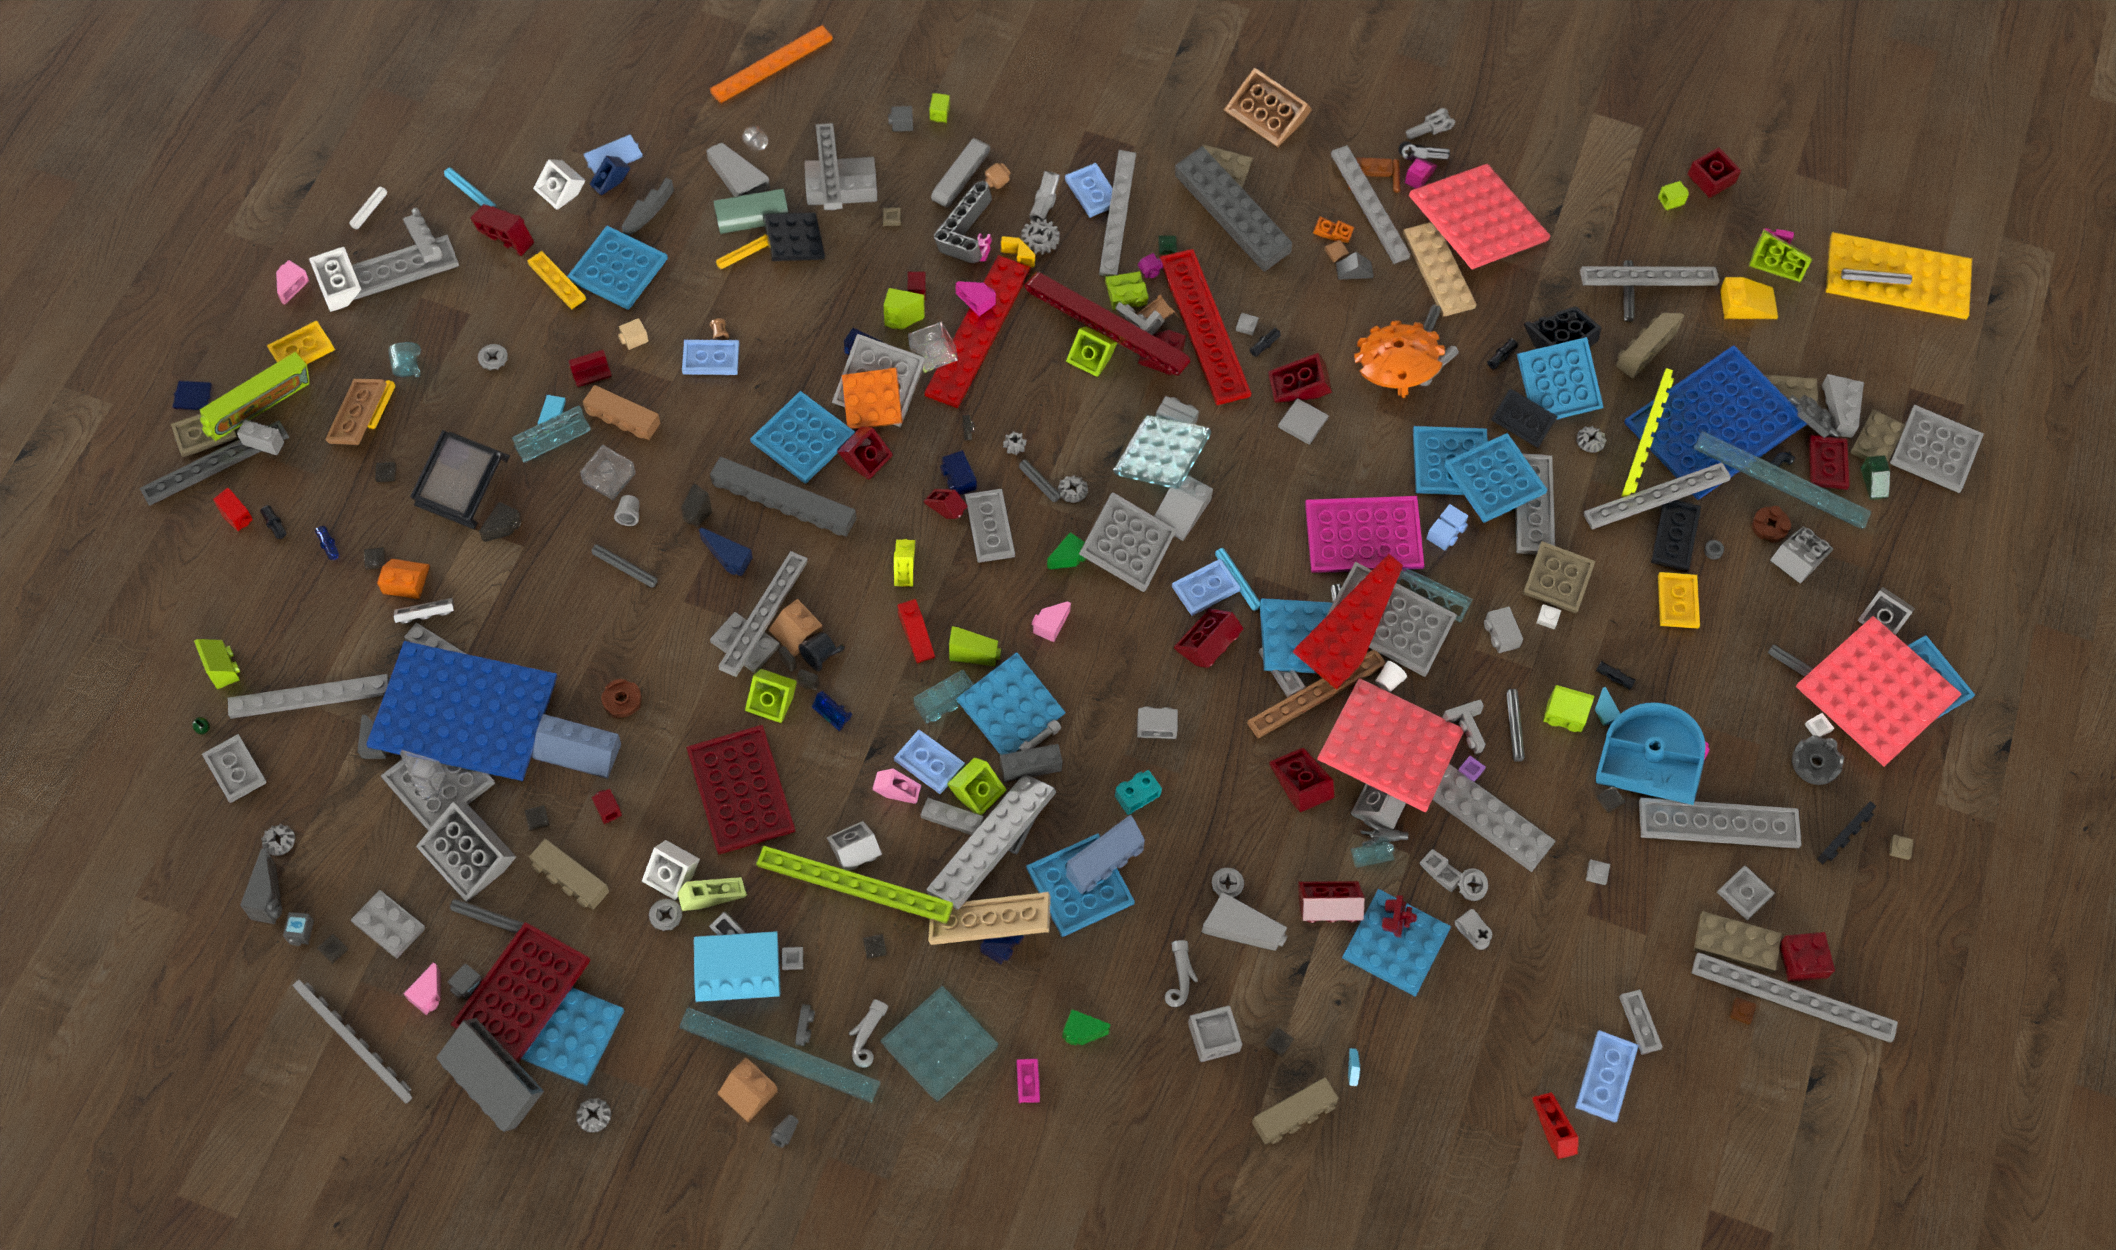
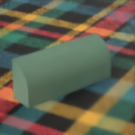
M783 189L714 201L720 234L764 226V214L788 213Z

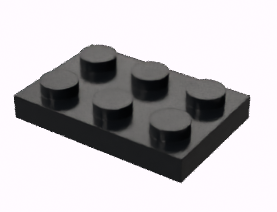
M1510 388L1491 420L1539 448L1558 416Z

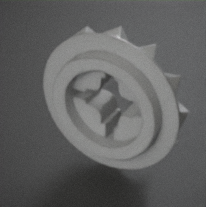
M498 344L487 345L478 354L479 364L482 365L483 369L488 368L490 371L495 368L498 370L500 366H505V362L508 360L507 351ZM489 356H492V357H495V356H496L497 360L492 359V360L490 361V357H489Z
M1593 425L1591 427L1585 426L1577 434V443L1580 448L1587 452H1598L1605 446V433H1602L1600 428H1594ZM1595 436L1594 440L1588 442L1589 437Z
M1075 475L1072 477L1066 476L1064 480L1060 481L1058 492L1061 494V498L1067 502H1079L1088 493L1087 482L1083 481L1082 477L1078 478ZM1070 484L1076 487V492L1070 489Z
M282 824L271 826L268 831H265L263 838H261L262 846L271 855H283L293 847L295 834L289 826ZM275 834H277V835H279L280 837H282V838L280 839V840H281V842H280L281 845H279V843H277L276 841H274V840H275Z
M1232 868L1218 870L1212 878L1213 891L1219 897L1222 893H1225L1232 898H1236L1244 887L1242 875ZM1227 877H1229V882L1233 884L1230 885V888L1228 890L1226 886L1222 884L1225 883Z
M1478 869L1464 870L1463 874L1459 876L1460 880L1457 883L1460 887L1459 893L1463 894L1465 899L1471 901L1482 899L1488 890L1486 876ZM1473 882L1478 884V886L1472 888L1467 883Z
M670 899L659 900L651 907L649 912V919L652 925L663 932L669 929L672 930L675 926L679 925L682 918L681 907L677 902ZM669 911L671 919L665 918L662 920L663 917L660 912L667 913Z
M599 1098L588 1099L586 1102L581 1103L577 1110V1122L583 1130L588 1132H598L604 1129L611 1118L608 1104ZM588 1109L593 1112L598 1110L597 1115L600 1120L594 1117L588 1119L590 1117Z

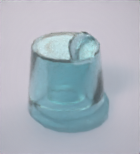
M403 342L389 347L388 353L391 369L395 376L410 377L415 375L416 378L420 377L417 356L420 354L421 348L418 344Z

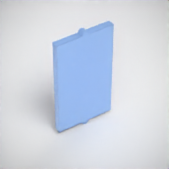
M628 135L584 154V157L588 162V167L596 174L605 156L620 157L627 164L642 158L643 155L638 148V143H635L632 136Z

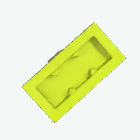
M896 540L894 586L913 587L915 540Z

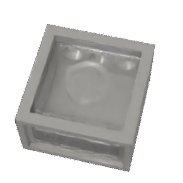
M1230 1005L1190 1016L1188 1025L1200 1062L1240 1052L1242 1042Z

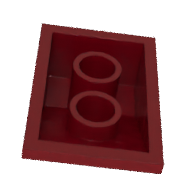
M1319 353L1268 371L1275 403L1296 401L1297 398L1300 400L1316 399L1332 393L1326 363Z
M1304 748L1269 762L1289 800L1300 813L1335 798L1333 779Z

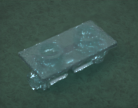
M1389 841L1374 844L1370 848L1362 846L1350 849L1356 868L1394 860L1392 853L1394 846Z

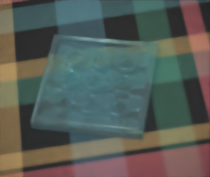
M1146 415L1113 471L1115 475L1179 489L1212 432L1207 427Z
M943 986L881 1039L882 1045L936 1102L946 1095L999 1045Z

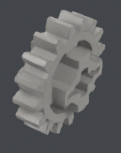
M1038 218L1037 222L1031 220L1030 225L1025 224V229H1022L1021 240L1031 250H1034L1035 254L1038 251L1042 255L1044 251L1050 253L1051 248L1056 249V244H1059V232L1057 231V226L1053 227L1052 221L1046 223L1047 221L1044 219L1043 222H1040Z

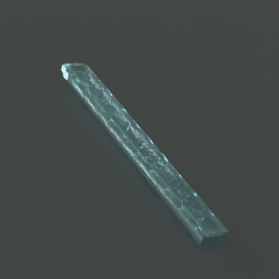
M1704 431L1699 434L1693 449L1860 529L1865 528L1871 511Z
M689 1007L679 1025L680 1029L870 1103H873L880 1086V1081Z

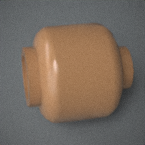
M995 163L985 171L986 179L984 181L990 188L1000 189L1009 182V175L1011 173L1003 163Z

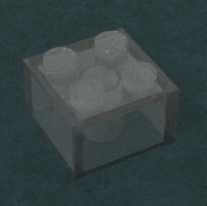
M942 322L908 334L911 352L926 358L922 369L924 373L958 361L956 345Z
M602 444L582 468L580 474L584 484L614 501L636 472L632 461Z

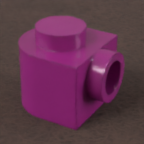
M1152 253L1141 259L1138 267L1145 278H1154L1160 273L1163 264Z

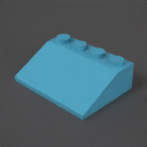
M777 932L694 937L696 1002L780 996Z

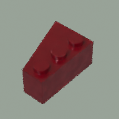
M483 204L470 217L477 231L494 241L499 239L504 242V247L507 249L509 247L514 248L517 251V255L521 257L535 243L524 224V219L519 215Z

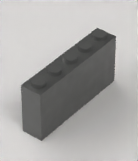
M477 1018L463 1021L436 1057L442 1067L455 1078V1081L468 1092L469 1097L480 1105L482 1111L489 1115L496 1126L503 1132L517 1128L544 1092Z

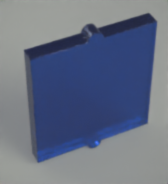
M179 381L177 390L174 393L175 398L172 407L174 409L200 410L208 404V399L211 398V382Z

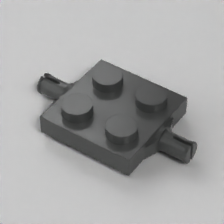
M1794 394L1789 397L1788 401L1797 408V416L1822 437L1826 438L1828 435H1831L1833 438H1837L1840 435L1831 425V414L1826 409L1820 408L1813 398H1808L1805 394L1800 399L1795 397Z

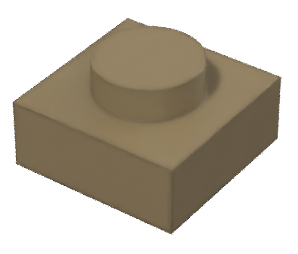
M1893 835L1891 837L1889 855L1909 860L1912 857L1913 839Z

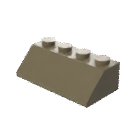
M1662 313L1658 318L1654 317L1647 329L1644 328L1639 333V338L1637 340L1633 339L1629 343L1628 349L1626 351L1623 349L1619 353L1616 367L1633 379L1676 335L1684 315L1682 313Z

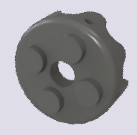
M1813 735L1806 740L1802 739L1793 751V768L1797 775L1808 783L1814 785L1828 784L1843 770L1844 756L1838 752L1837 741L1833 738L1823 739ZM1812 758L1820 760L1821 765H1815L1812 762Z

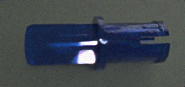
M326 526L318 527L315 533L320 540L321 548L325 550L330 560H336L339 552L335 546L334 538L330 536Z

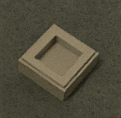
M883 208V226H901V208Z

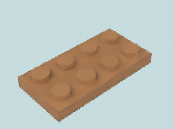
M354 379L325 440L329 444L359 445L387 383L382 379Z

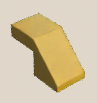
M1002 236L1001 253L1017 254V262L1035 268V253L1020 238Z

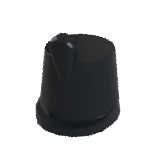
M819 632L801 643L798 649L803 659L815 671L819 672L822 670V663L830 656L842 652L845 646L841 644L836 648L826 633Z

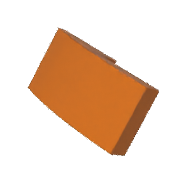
M1320 216L1313 233L1326 239L1341 240V242L1348 243L1354 227L1339 220L1337 223H1334Z

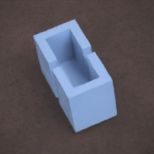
M1451 504L1441 514V519L1438 518L1430 528L1426 538L1443 550H1446L1449 545L1453 546L1458 539V533H1463L1468 526L1466 523L1468 515Z

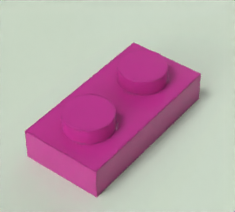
M1038 1059L1017 1060L1019 1103L1040 1102Z

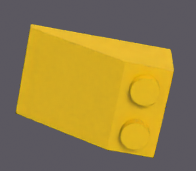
M1725 277L1720 288L1725 319L1778 318L1773 287L1744 277Z

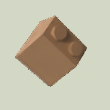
M796 599L781 611L770 627L769 632L792 657H795L800 653L798 646L817 633L823 632L822 624Z
M745 1058L729 1074L718 1095L746 1122H749L778 1091L776 1085L750 1060Z

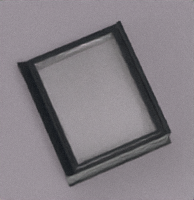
M442 430L410 495L415 501L414 506L475 530L478 523L473 517L500 461L507 463L510 455L450 431Z

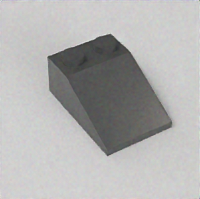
M261 848L240 906L251 920L275 924L277 918L282 913L277 868L266 849Z

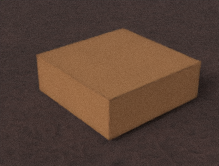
M1341 240L1325 246V252L1333 263L1349 256V252Z

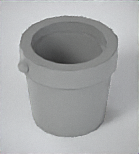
M625 495L621 498L614 514L616 522L624 526H634L638 523L640 503L638 498L631 495Z

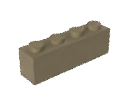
M544 839L529 856L532 863L531 867L535 871L545 873L547 875L546 878L552 884L558 883L562 886L563 892L568 896L574 895L578 898L577 902L584 908L588 906L594 910L609 893L608 887L604 882L547 839Z
M1325 1077L1255 1116L1252 1124L1265 1145L1269 1142L1274 1144L1283 1138L1282 1135L1288 1131L1292 1134L1301 1128L1300 1125L1304 1122L1309 1124L1318 1118V1114L1322 1112L1327 1114L1334 1110L1339 1098Z

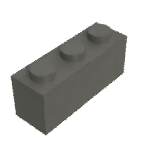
M1055 744L1000 755V767L1004 782L1019 780L1024 775L1034 777L1062 771L1059 745Z

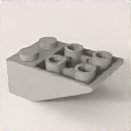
M1803 526L1780 546L1770 561L1801 584L1831 553L1833 548L1827 541L1817 537L1811 529Z

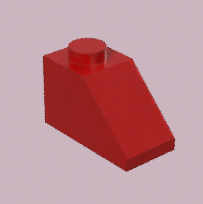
M226 488L213 499L222 517L237 531L248 526L253 520L249 511L229 488Z

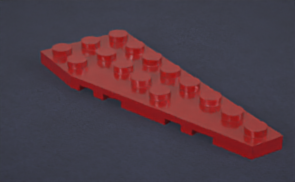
M1390 554L1293 651L1296 656L1336 690L1361 666L1403 568V565Z

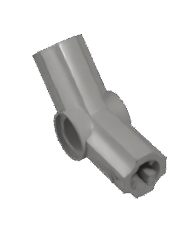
M1044 171L1042 183L1037 191L1035 204L1030 213V219L1034 222H1037L1038 218L1040 222H1043L1049 209H1052L1056 200L1055 191L1060 176L1057 173Z

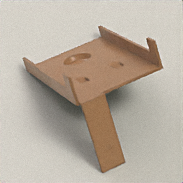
M1158 295L1156 300L1136 314H1141L1148 319L1155 310L1164 320L1171 316L1173 312L1178 316L1167 305L1161 295Z

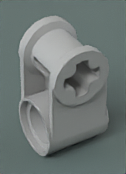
M1470 909L1455 921L1457 929L1465 935L1476 949L1483 950L1489 946L1492 931L1473 909Z

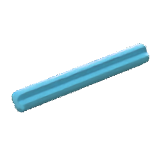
M449 167L444 171L445 177L480 206L486 204L496 207V204L455 170Z
M1224 548L1218 549L1215 556L1218 560H1222L1240 586V593L1253 611L1260 609L1259 599Z

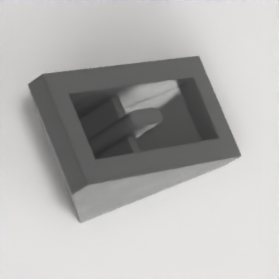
M1357 252L1336 263L1338 279L1373 278L1371 261Z

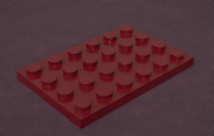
M763 725L686 747L718 855L796 832Z
M524 922L453 1020L451 1026L457 1030L463 1021L477 1018L516 1062L519 1063L591 960L586 955Z

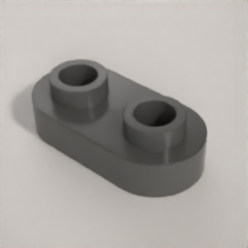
M802 1005L796 1034V1045L805 1046L806 1042H810L811 1030H808L809 1023L814 1021L815 1010H812V1005Z

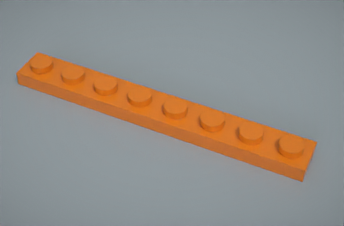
M821 25L710 88L711 94L721 104L830 42L832 35Z

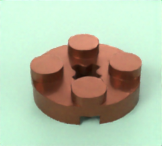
M1779 506L1764 507L1755 514L1752 529L1760 539L1763 540L1765 538L1770 540L1769 542L1775 543L1786 537L1791 529L1789 517ZM1773 522L1775 525L1773 528V526H1768L1767 524Z
M617 679L605 687L601 700L607 713L611 714L613 718L630 716L640 709L642 696L639 687L634 682L631 683L626 679ZM619 695H622L623 697L627 696L625 701H617L619 699Z

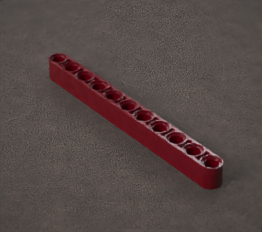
M1035 272L1024 285L1025 289L1033 296L1176 376H1179L1191 362L1190 358L1182 351L1039 272Z

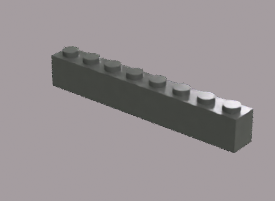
M719 457L710 473L711 482L717 488L730 490L735 495L740 494L747 497L750 501H757L768 508L778 509L785 515H793L803 522L808 521L815 524L818 528H826L836 535L847 537L856 521V510L723 457Z

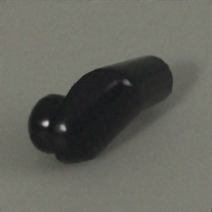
M1781 452L1770 462L1769 466L1777 470L1782 463L1786 462L1788 465H1791L1796 458L1791 455V452Z

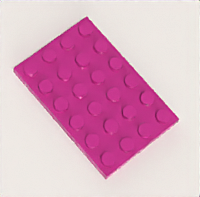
M1417 496L1313 499L1305 501L1311 573L1350 572L1355 562L1373 570L1388 554L1403 565L1402 570L1424 568Z

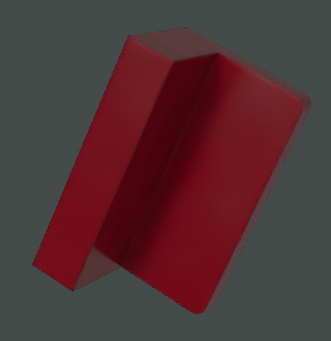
M604 350L568 360L577 387L612 377Z

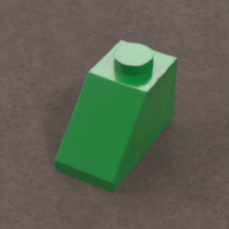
M1070 532L1048 557L1047 568L1051 570L1076 567L1080 562H1084L1086 558L1079 555V552L1085 542Z
M1072 1009L1063 1030L1062 1038L1071 1045H1084L1108 1035L1111 1024Z

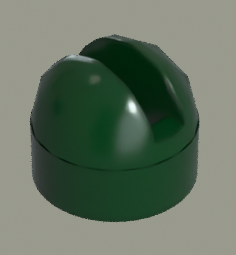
M197 717L192 722V728L197 734H205L208 732L210 724L207 719Z

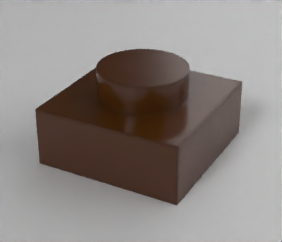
M1736 997L1729 1018L1750 1025L1757 1004Z

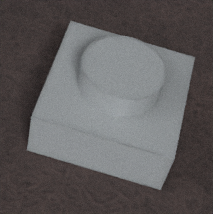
M1241 313L1236 331L1253 336L1258 323V317Z
M1590 860L1586 881L1606 885L1610 864Z
M803 947L782 948V970L803 969Z

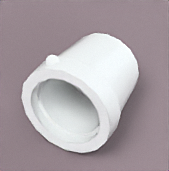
M1387 661L1375 682L1381 689L1390 693L1406 679L1407 675L1397 664Z

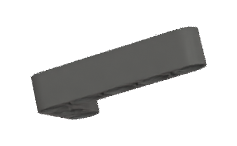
M986 182L976 183L936 231L934 239L939 252L969 263H976L981 260L982 253L977 240L966 237L964 234L992 200L991 192Z

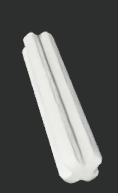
M382 187L376 189L350 221L352 228L359 229L387 195L386 189Z

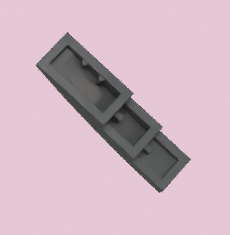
M665 178L658 191L651 189L644 202L636 201L622 225L624 234L631 236L650 221L665 205L674 191L671 179Z

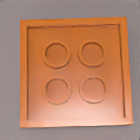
M897 368L842 375L846 419L849 428L856 430L860 427H878L903 423Z

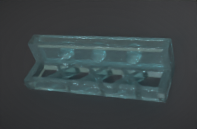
M577 406L512 437V440L522 461L526 462L591 431L583 416L581 407Z
M1407 568L1401 570L1396 582L1400 584L1401 579L1408 581L1411 586L1409 590L1415 593L1417 589H1425L1429 596L1426 599H1430L1432 602H1434L1433 598L1437 596L1443 597L1446 605L1441 607L1447 608L1449 611H1451L1450 606L1455 604L1464 607L1460 617L1456 616L1455 618L1459 622H1462L1473 600Z

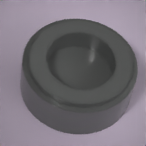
M1717 540L1707 542L1704 547V553L1710 559H1719L1724 552L1723 544Z

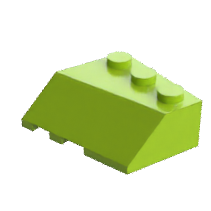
M1763 230L1753 251L1749 266L1801 282L1812 258L1805 252Z

